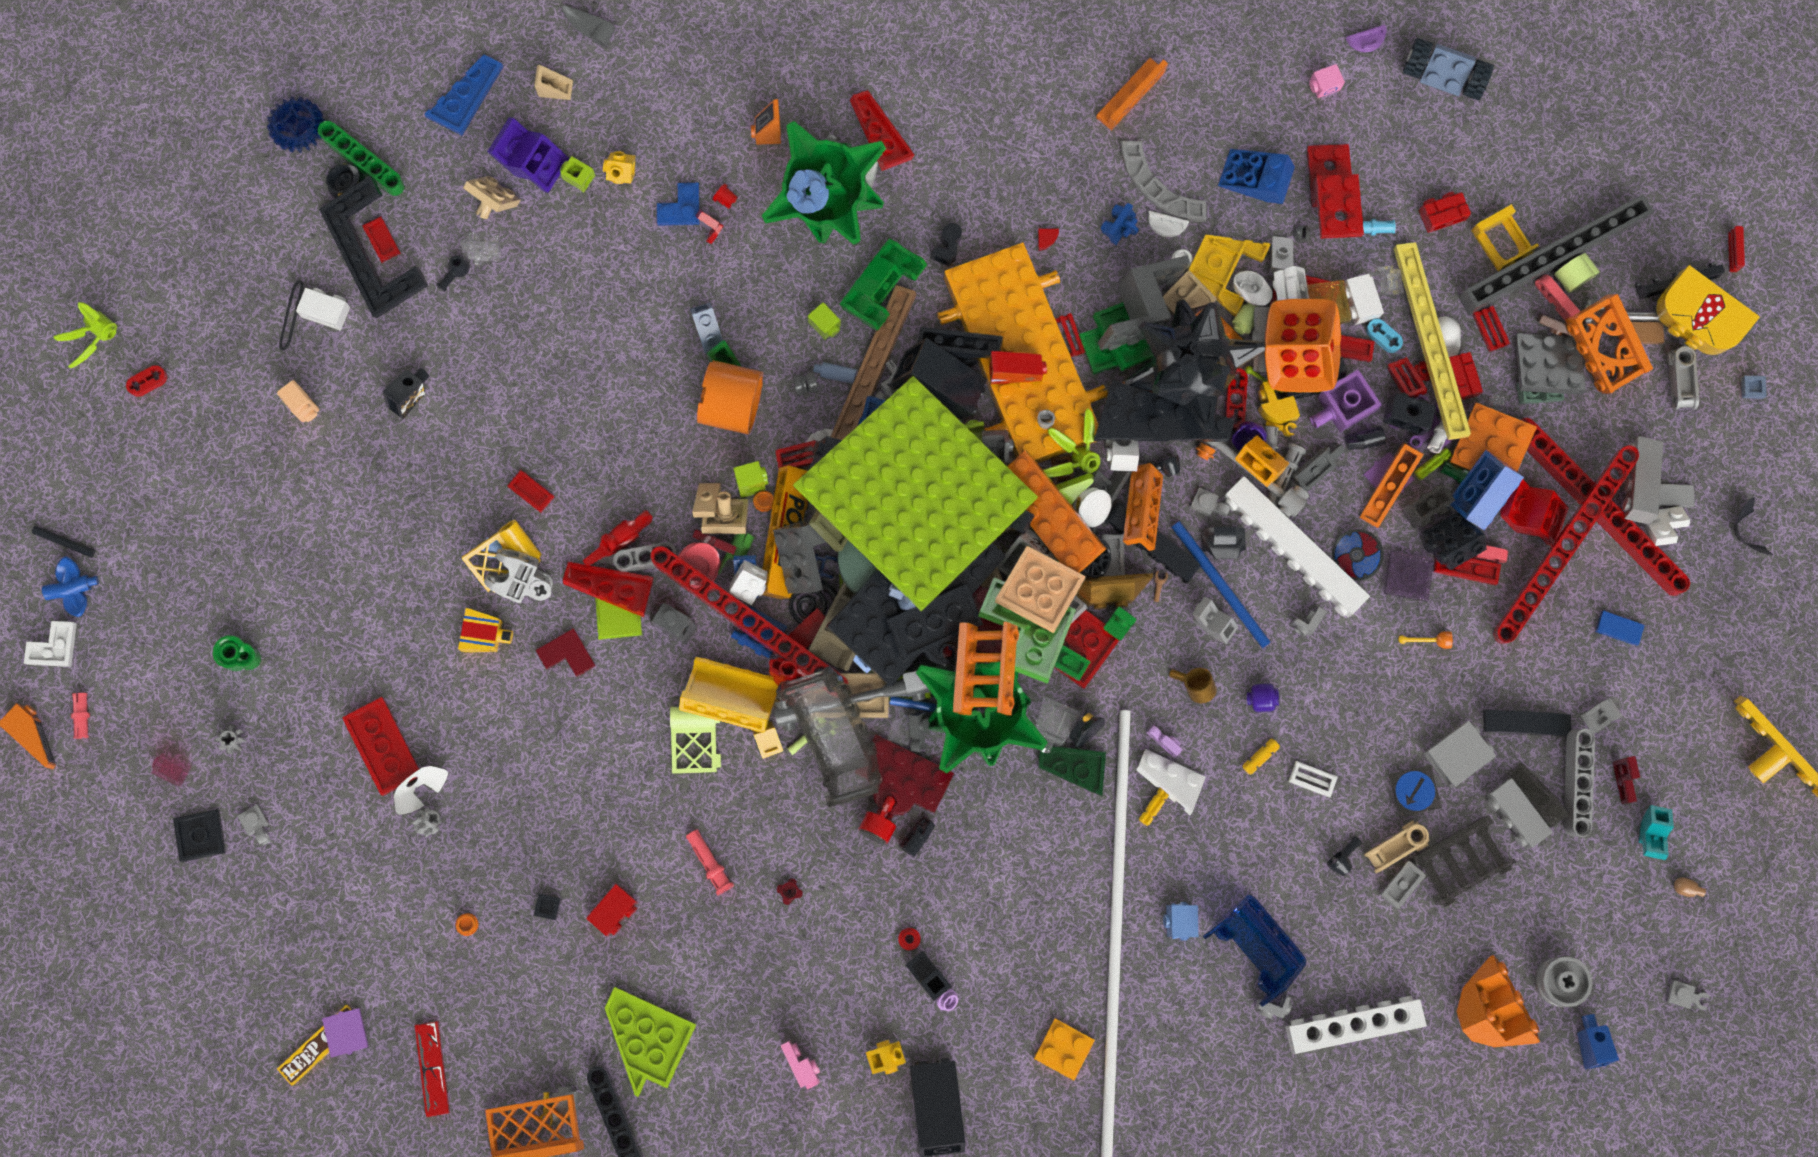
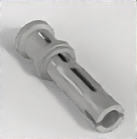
M1293 443L1288 444V451L1284 458L1289 462V465L1280 477L1274 481L1283 490L1286 489L1293 472L1298 470V463L1302 455L1306 453L1303 447ZM1270 491L1267 498L1278 508L1281 498Z

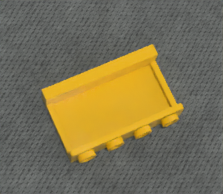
M695 657L690 678L685 691H682L679 710L765 733L779 687L771 675H763L748 669L711 661L707 658Z

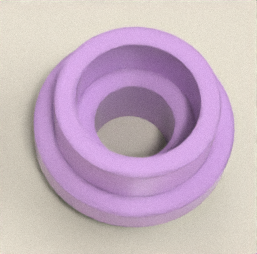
M948 989L937 998V1006L941 1010H953L958 1003L956 992L953 989Z

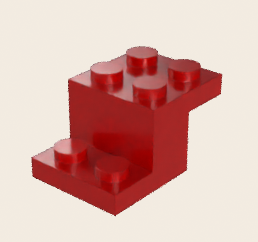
M1522 479L1520 485L1513 491L1506 504L1500 509V516L1515 532L1538 536L1547 545L1552 546L1560 534L1569 507L1554 490L1530 487Z

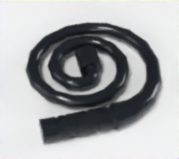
M821 580L823 591L828 593L834 601L837 592L828 582L826 583ZM820 591L811 592L820 597L822 601L821 611L825 614L827 610L825 596ZM793 593L789 599L788 608L793 619L798 624H801L803 620L795 614L793 608L796 596L801 593ZM809 595L799 598L796 603L797 612L804 619L809 615L805 614L801 609L803 601H811V604L809 603L805 610L806 612L811 614L817 608L815 598Z

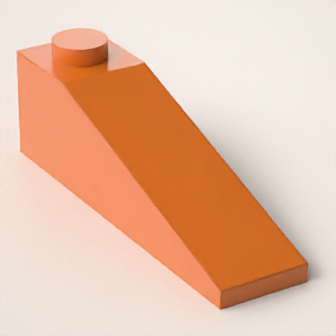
M1405 442L1401 444L1359 518L1379 528L1424 455L1421 451Z

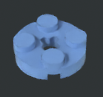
M815 170L797 171L789 185L788 201L801 213H814L821 210L826 205L829 196V190L826 189L824 183L826 182L825 177ZM810 187L811 195H806V188Z

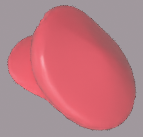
M694 542L687 545L679 553L678 557L711 581H715L721 561L718 551L713 546L707 543ZM681 566L673 570L675 575H682L685 571L684 567ZM695 579L691 582V587L699 588L702 585L700 579Z

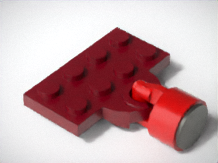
M875 734L856 771V775L875 784L873 797L878 810L876 813L866 812L858 828L859 832L876 843L888 844L896 829V825L891 822L893 816L906 814L912 809L914 804L935 814L954 773L951 771L945 773L939 769V765Z

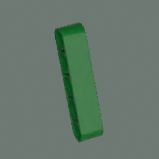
M324 121L318 126V133L327 146L355 166L364 175L373 177L377 185L388 194L398 196L403 193L405 188L403 180L386 163L335 123ZM334 131L331 136H326L328 132ZM350 144L349 147L342 149L343 145ZM361 156H366L363 161H357ZM376 169H382L378 174H373ZM398 181L395 186H389L391 182Z

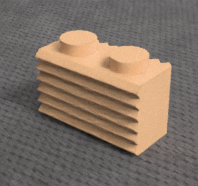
M294 380L277 392V395L301 422H309L317 416V412L320 409Z

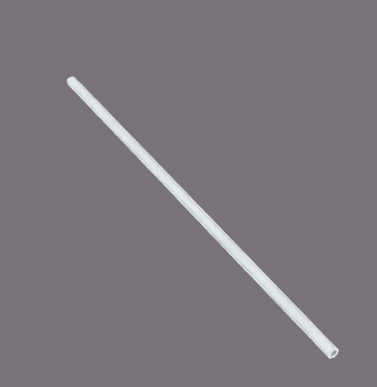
M1120 710L1101 1157H1112L1131 712L1128 710Z

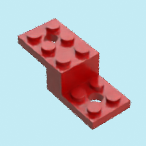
M1349 144L1307 146L1311 205L1318 208L1320 239L1362 237L1364 235L1359 174H1352ZM1326 161L1333 162L1335 169L1327 170L1324 167V163ZM1342 212L1346 217L1345 220L1340 221L1336 219L1335 213Z

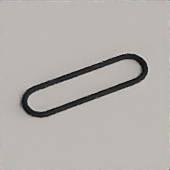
M301 280L296 281L291 290L279 341V348L282 351L289 347L298 314L296 309L301 300L304 287ZM300 283L299 295L295 307V312L291 324L288 341L286 345L282 347V340L287 324V319L294 291L297 285Z

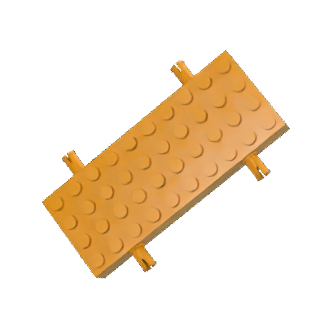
M1020 243L945 270L944 281L954 303V308L938 312L937 316L941 320V326L959 319L965 332L1003 336L1001 352L1042 354V361H1046L1047 374H1043L1042 381L990 385V358H977L978 365L983 377L987 379L986 385L1001 419V423L984 428V431L1008 430L1009 439H1013V451L1016 458L1025 450L1030 453L1037 463H1040L1052 457L1065 454L1067 451L1052 439L1048 429H1043L1038 425L1037 417L1039 412L1042 410L1052 411L1055 415V421L1050 428H1054L1076 443L1075 448L1086 446V443L1083 442L1085 410L1088 408L1092 411L1096 433L1098 422L1091 403L1106 398L1107 390L1104 391V385L1088 391L1084 390L1043 291V288L1060 283L1059 275L1057 276L1058 272L1054 270L1053 272L1038 276L1024 243Z

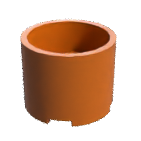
M719 361L710 362L702 384L703 390L701 402L699 401L697 423L749 435L752 431L760 402L763 371Z

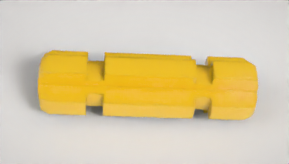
M1270 739L1265 743L1266 746H1262L1250 758L1251 761L1247 760L1242 767L1245 772L1250 775L1257 770V766L1260 767L1272 756V752L1275 753L1280 748L1276 740Z
M1161 787L1156 792L1157 795H1154L1146 807V812H1143L1139 818V821L1146 826L1151 824L1153 821L1152 817L1157 815L1165 803L1164 800L1169 796Z

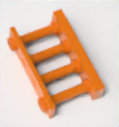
M1003 622V631H978V627L970 623L959 624L953 712L971 715L973 707H997L998 713L1012 715L1014 707L1013 687L1016 644L1019 639L1018 626L1009 622ZM1002 640L1001 653H976L977 641ZM977 662H1001L1000 675H974L975 664ZM999 684L998 698H973L974 685Z

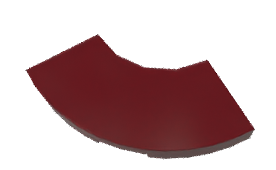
M694 529L693 538L734 555L735 545Z

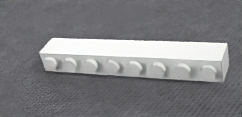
M1243 476L1223 497L1225 504L1231 507L1230 510H1236L1241 515L1240 519L1247 526L1252 525L1257 530V536L1263 541L1267 540L1277 555H1283L1288 560L1287 564L1294 571L1299 570L1304 575V581L1308 585H1314L1320 590L1319 595L1326 601L1330 600L1335 605V610L1341 616L1346 615L1349 618L1370 597L1246 477Z

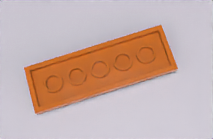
M1024 450L1007 466L1038 496L1026 509L1035 515L1030 526L1061 564L1080 573L1106 550L1105 546L1028 451Z

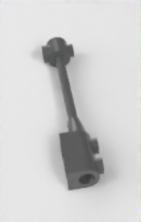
M932 662L923 665L947 670V666ZM919 665L907 668L902 674L903 678L897 680L891 687L886 684L882 688L796 707L792 697H782L774 701L775 705L773 708L777 726L783 727V731H789L796 728L795 723L800 722L798 717L800 715L882 696L912 697L913 701L925 699V693L930 691L916 674L920 667Z

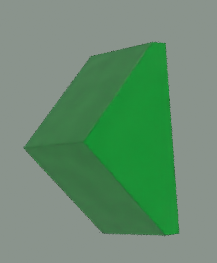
M722 340L707 352L709 362L719 361L741 366L725 340Z

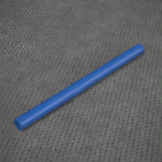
M1179 521L1171 528L1195 560L1198 561L1201 568L1263 649L1271 643L1183 524Z

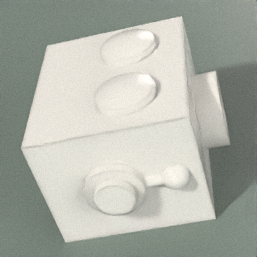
M744 560L730 582L728 593L752 605L758 595L762 596L766 589L767 571Z

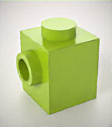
M824 302L807 316L808 323L824 340L828 337L833 338L840 331L841 320Z

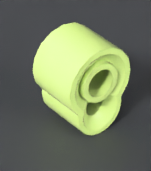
M1583 253L1560 268L1554 276L1567 293L1570 294L1594 278L1600 271L1589 256Z

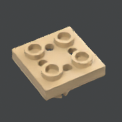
M491 176L466 181L463 189L481 201L476 214L479 215L481 213L479 217L483 219H488L492 209L500 212L517 207L521 200L515 196L512 190L504 188L498 184V180Z
M728 492L718 493L715 517L702 519V533L746 534L748 499H731V494Z

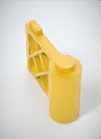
M516 520L506 523L497 533L462 556V560L487 592L490 589L484 584L485 571L497 572L498 575L509 572L507 569H501L502 562L500 561L498 568L486 567L487 556L495 557L496 553L488 552L489 545L495 540H498L502 545V549L519 551L539 559V562L541 561L540 557L542 554ZM475 554L484 555L483 566L473 565L469 558Z

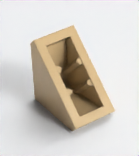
M538 65L534 84L538 97L571 100L573 80Z

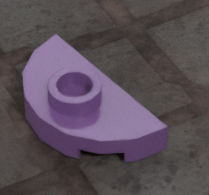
M1386 25L1346 37V41L1357 51L1372 52L1383 43L1387 32Z

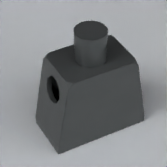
M664 602L651 621L652 625L685 645L697 627L689 617Z

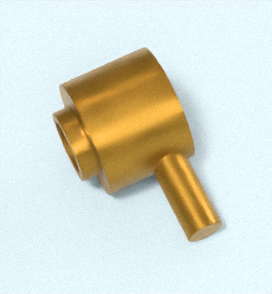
M1195 668L1187 674L1172 669L1169 673V677L1184 682L1190 699L1195 703H1207L1217 693L1212 674L1205 668Z

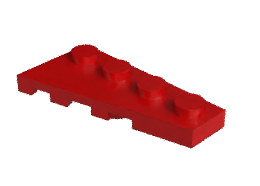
M867 90L853 95L850 103L868 142L882 141L886 147V150L877 160L881 171L912 160L915 154L870 92Z
M573 562L567 563L563 577L564 585L643 618L654 582V577L595 566L587 567L584 564Z

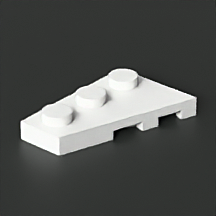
M1145 749L1136 770L1154 786L1161 787L1169 794L1168 797L1173 802L1177 801L1185 808L1184 811L1191 815L1206 777Z

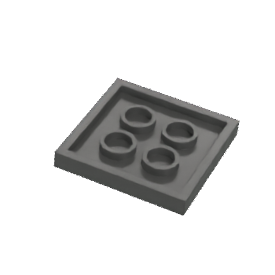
M1516 333L1515 350L1520 391L1583 395L1586 387L1582 355L1576 348L1577 343L1574 337Z

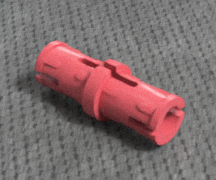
M87 693L72 694L73 713L71 714V719H73L74 739L89 738L88 718H90V713L87 712Z

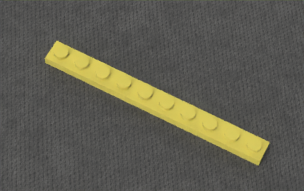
M1414 242L1396 245L1394 247L1395 256L1447 439L1469 437L1471 432L1417 244Z

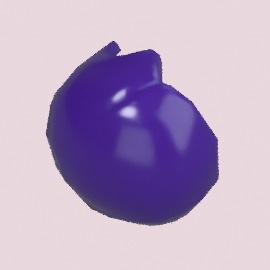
M1245 421L1235 429L1232 435V443L1237 450L1241 451L1245 444L1255 436H1259L1266 442L1267 433L1260 423Z

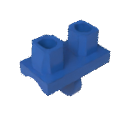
M1129 203L1125 207L1116 204L1111 213L1116 221L1112 223L1106 220L1101 226L1102 233L1109 237L1111 243L1116 246L1122 237L1127 238L1129 234L1136 235L1139 231L1136 226L1138 220L1135 218L1136 214L1132 210L1133 205Z

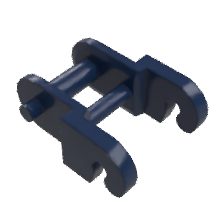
M815 553L816 562L817 560L822 561L820 570H818L820 577L833 580L834 576L823 573V569L827 560L838 562V558L825 555L824 558Z

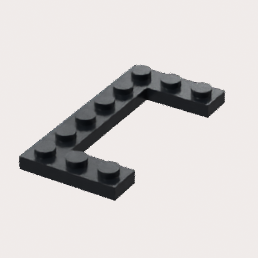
M369 176L319 210L372 317L379 318L426 288L428 284L420 268L415 266L385 286L382 285L349 217L383 196L375 179Z

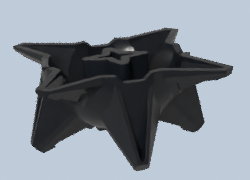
M1180 300L1176 302L1172 328L1148 322H1142L1139 326L1153 353L1151 362L1127 378L1125 384L1142 390H1152L1158 396L1169 399L1179 405L1187 406L1204 432L1211 431L1214 428L1218 398L1225 392L1235 377L1237 369L1266 350L1264 341L1229 339L1225 334L1216 304L1208 303L1196 316L1186 300Z

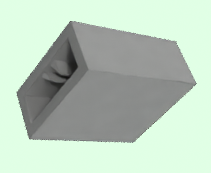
M1470 721L1461 724L1423 753L1449 789L1458 786L1496 757L1493 746L1488 741H1484L1480 735L1479 728Z

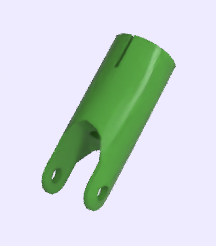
M748 533L747 535H734L731 544L736 546L735 553L733 555L726 552L718 575L721 573L727 560H733L734 556L747 555L754 540L752 535Z

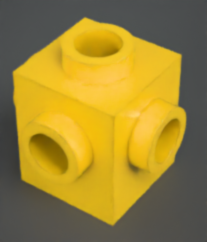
M621 151L611 152L608 159H604L603 172H606V180L616 184L631 183L635 176L636 156L628 155Z
M888 1039L876 1043V1049L866 1052L872 1074L885 1071L887 1075L899 1071L898 1066L906 1063L899 1041L890 1043Z

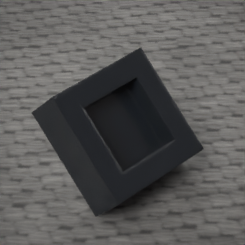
M538 894L533 916L557 921L562 898Z

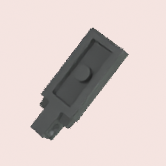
M1334 442L1332 445L1322 448L1291 475L1296 484L1308 492L1337 466V458L1345 452L1342 444Z

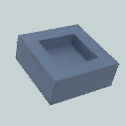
M1744 375L1741 378L1742 398L1764 399L1767 397L1766 376Z

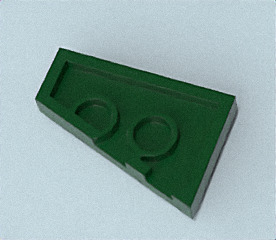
M1045 746L1043 750H1039V769L1096 795L1103 796L1106 752Z

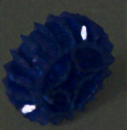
M291 96L289 102L283 99L282 105L276 103L277 109L270 110L272 116L267 117V121L270 123L267 125V129L270 131L269 136L283 150L288 149L293 153L297 149L298 152L302 153V147H305L310 151L309 144L312 143L314 146H317L315 139L322 140L318 133V126L325 120L322 118V111L319 110L315 103L312 104L311 100L306 99L304 101L303 97L299 96L296 101ZM298 111L306 112L311 117L300 116ZM281 132H290L294 135V137H287L281 134Z

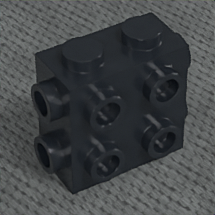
M1458 512L1422 532L1424 549L1428 553H1432L1441 565L1444 564L1450 570L1487 550L1484 533Z

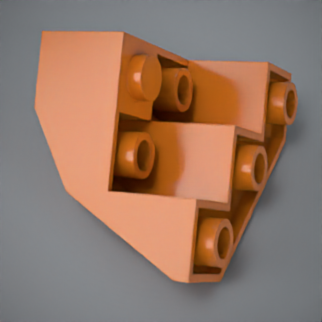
M1494 955L1484 962L1462 988L1456 1011L1461 1028L1471 1041L1491 1047L1536 1044L1540 1042L1537 1034L1540 1032L1536 1021L1529 1016L1523 1004L1524 999L1520 991H1516L1505 963L1503 961L1499 962Z

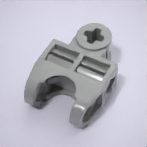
M499 549L497 551L496 559L502 562L509 572L504 575L497 574V576L486 575L484 584L490 590L521 604L524 595L539 601L546 600L551 595L553 580L549 574L537 570L539 559L510 549Z

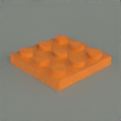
M1475 403L1467 420L1471 434L1469 437L1459 438L1450 463L1471 470L1484 451L1487 450L1518 472L1537 427Z

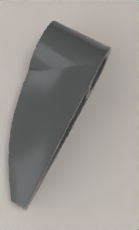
M563 5L562 11L574 28L590 38L594 43L607 47L616 29L613 24L589 13Z

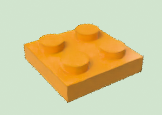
M1054 1018L1034 1059L1074 1081L1095 1040Z

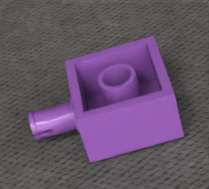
M1356 370L1338 381L1334 389L1320 393L1317 398L1324 409L1309 417V420L1316 429L1332 420L1341 433L1376 412L1382 404L1360 371Z

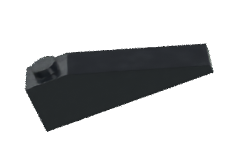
M921 327L917 341L919 343L928 338L955 358H990L991 351H1001L1003 336Z

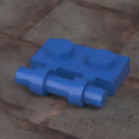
M749 605L751 610L785 633L786 625ZM748 617L744 620L743 624L751 627L755 624L756 620ZM734 630L731 638L737 640V644L753 649L754 653L759 656L763 655L770 658L773 652L749 638L750 636L745 632L740 633ZM765 630L762 632L761 637L769 640L773 637V632Z

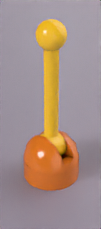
M1444 631L1439 633L1436 638H1416L1401 635L1398 641L1401 644L1406 642H1436L1443 649H1451L1453 638L1451 631Z

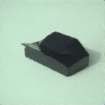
M1212 527L1201 530L1202 551L1210 553L1214 559H1238L1240 553L1246 550L1245 528Z

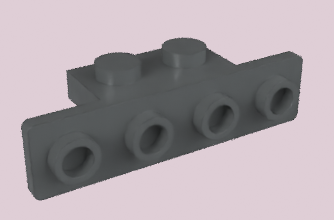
M1096 470L1091 473L1094 477V482L1087 489L1098 488L1099 490H1104L1109 494L1112 504L1118 497L1123 485L1128 481L1132 471L1114 470L1108 479L1100 471ZM1089 527L1095 534L1097 527Z

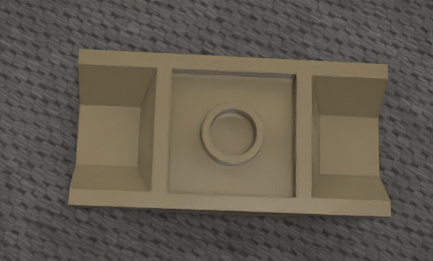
M843 582L808 651L822 661L836 668L848 671L856 655L826 627L854 595Z

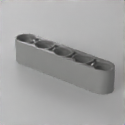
M1589 729L1571 730L1567 734L1563 827L1565 833L1572 837H1586L1592 831L1595 735ZM1580 734H1581L1582 737H1583V742H1582V743L1579 742V735H1580ZM1579 756L1582 758L1581 766L1578 763ZM1578 778L1581 780L1580 788L1577 785ZM1578 800L1581 804L1579 810L1576 807V803ZM1577 822L1580 825V829L1578 832L1576 831L1575 827Z

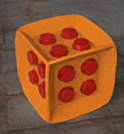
M1284 299L1271 304L1265 331V364L1268 382L1272 389L1283 392H1322L1335 388L1341 356L1340 317L1335 301L1327 299Z

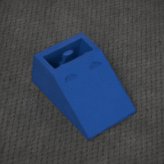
M1230 149L1218 186L1264 202L1283 204L1295 166L1289 155Z

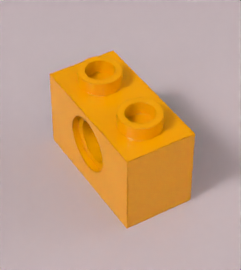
M1255 436L1245 444L1235 458L1238 463L1266 487L1278 479L1289 465L1287 460L1259 436Z

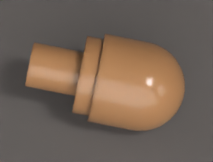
M1681 877L1674 882V889L1680 895L1704 897L1706 894V889L1699 887L1698 883L1694 880Z

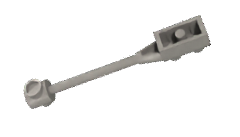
M1206 442L1218 448L1252 475L1235 460L1238 453L1224 442ZM1274 482L1267 487L1281 498L1278 503L1280 506L1279 510L1288 518L1290 515L1295 518L1308 502L1309 494L1299 486L1290 488L1287 492Z

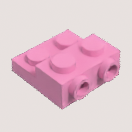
M791 1041L782 1044L781 1048L800 1088L806 1086L807 1089H810L819 1084L820 1081L817 1074L820 1073V1070L815 1060L810 1061L809 1057L800 1061L798 1057L802 1054L797 1043L792 1044Z

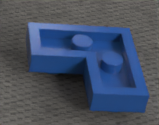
M678 183V203H657L658 226L700 225V220L695 216L699 211V183Z

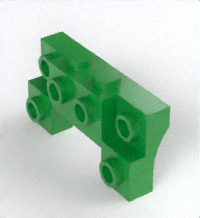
M889 238L861 276L855 281V284L839 305L845 312L859 318L863 324L878 331L890 315L887 309L880 304L902 275L916 281L926 268L927 263L922 257L912 253Z

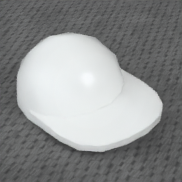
M1242 271L1235 275L1233 287L1240 297L1258 307L1269 304L1272 299V290L1260 274L1253 271Z
M1439 317L1438 321L1448 356H1455L1460 350V325L1452 317Z

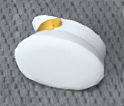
M1089 488L1080 494L1073 508L1089 527H1097L1104 522L1110 512L1111 498L1104 490Z

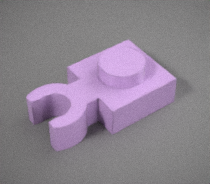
M1153 725L1147 732V735L1155 740L1173 758L1177 757L1183 750L1179 747L1181 744L1176 738L1164 735L1156 726Z

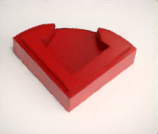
M1038 229V251L1046 250L1055 243L1059 235V229Z

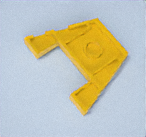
M1205 235L1189 270L1228 312L1236 316L1245 299L1225 289L1242 254L1262 263L1271 244Z

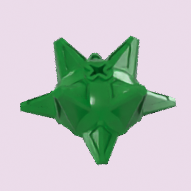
M792 121L786 125L791 159L787 163L782 181V191L762 214L764 222L767 224L799 217L805 222L819 243H826L833 229L853 245L859 243L861 236L857 211L881 209L884 205V201L866 183L867 173L886 150L884 143L879 141L852 147L849 143L828 140L818 141L795 121ZM815 170L825 177L826 182L824 183L826 189L829 190V196L826 205L821 210L814 213H801L788 201L789 185L797 171ZM810 187L806 188V195H811Z
M990 662L989 664L976 663L974 675H1000L1001 662ZM920 665L918 668L917 676L937 700V708L928 720V729L946 734L939 769L943 772H950L974 752H977L989 767L994 766L1002 748L1007 744L1038 750L1045 748L1048 742L1026 716V709L1032 703L1029 696L1017 682L1019 672H1014V707L1012 715L998 713L997 707H980L981 710H985L982 714L980 711H976L978 707H973L971 715H962L953 712L956 671L952 672ZM999 684L974 685L973 698H998Z

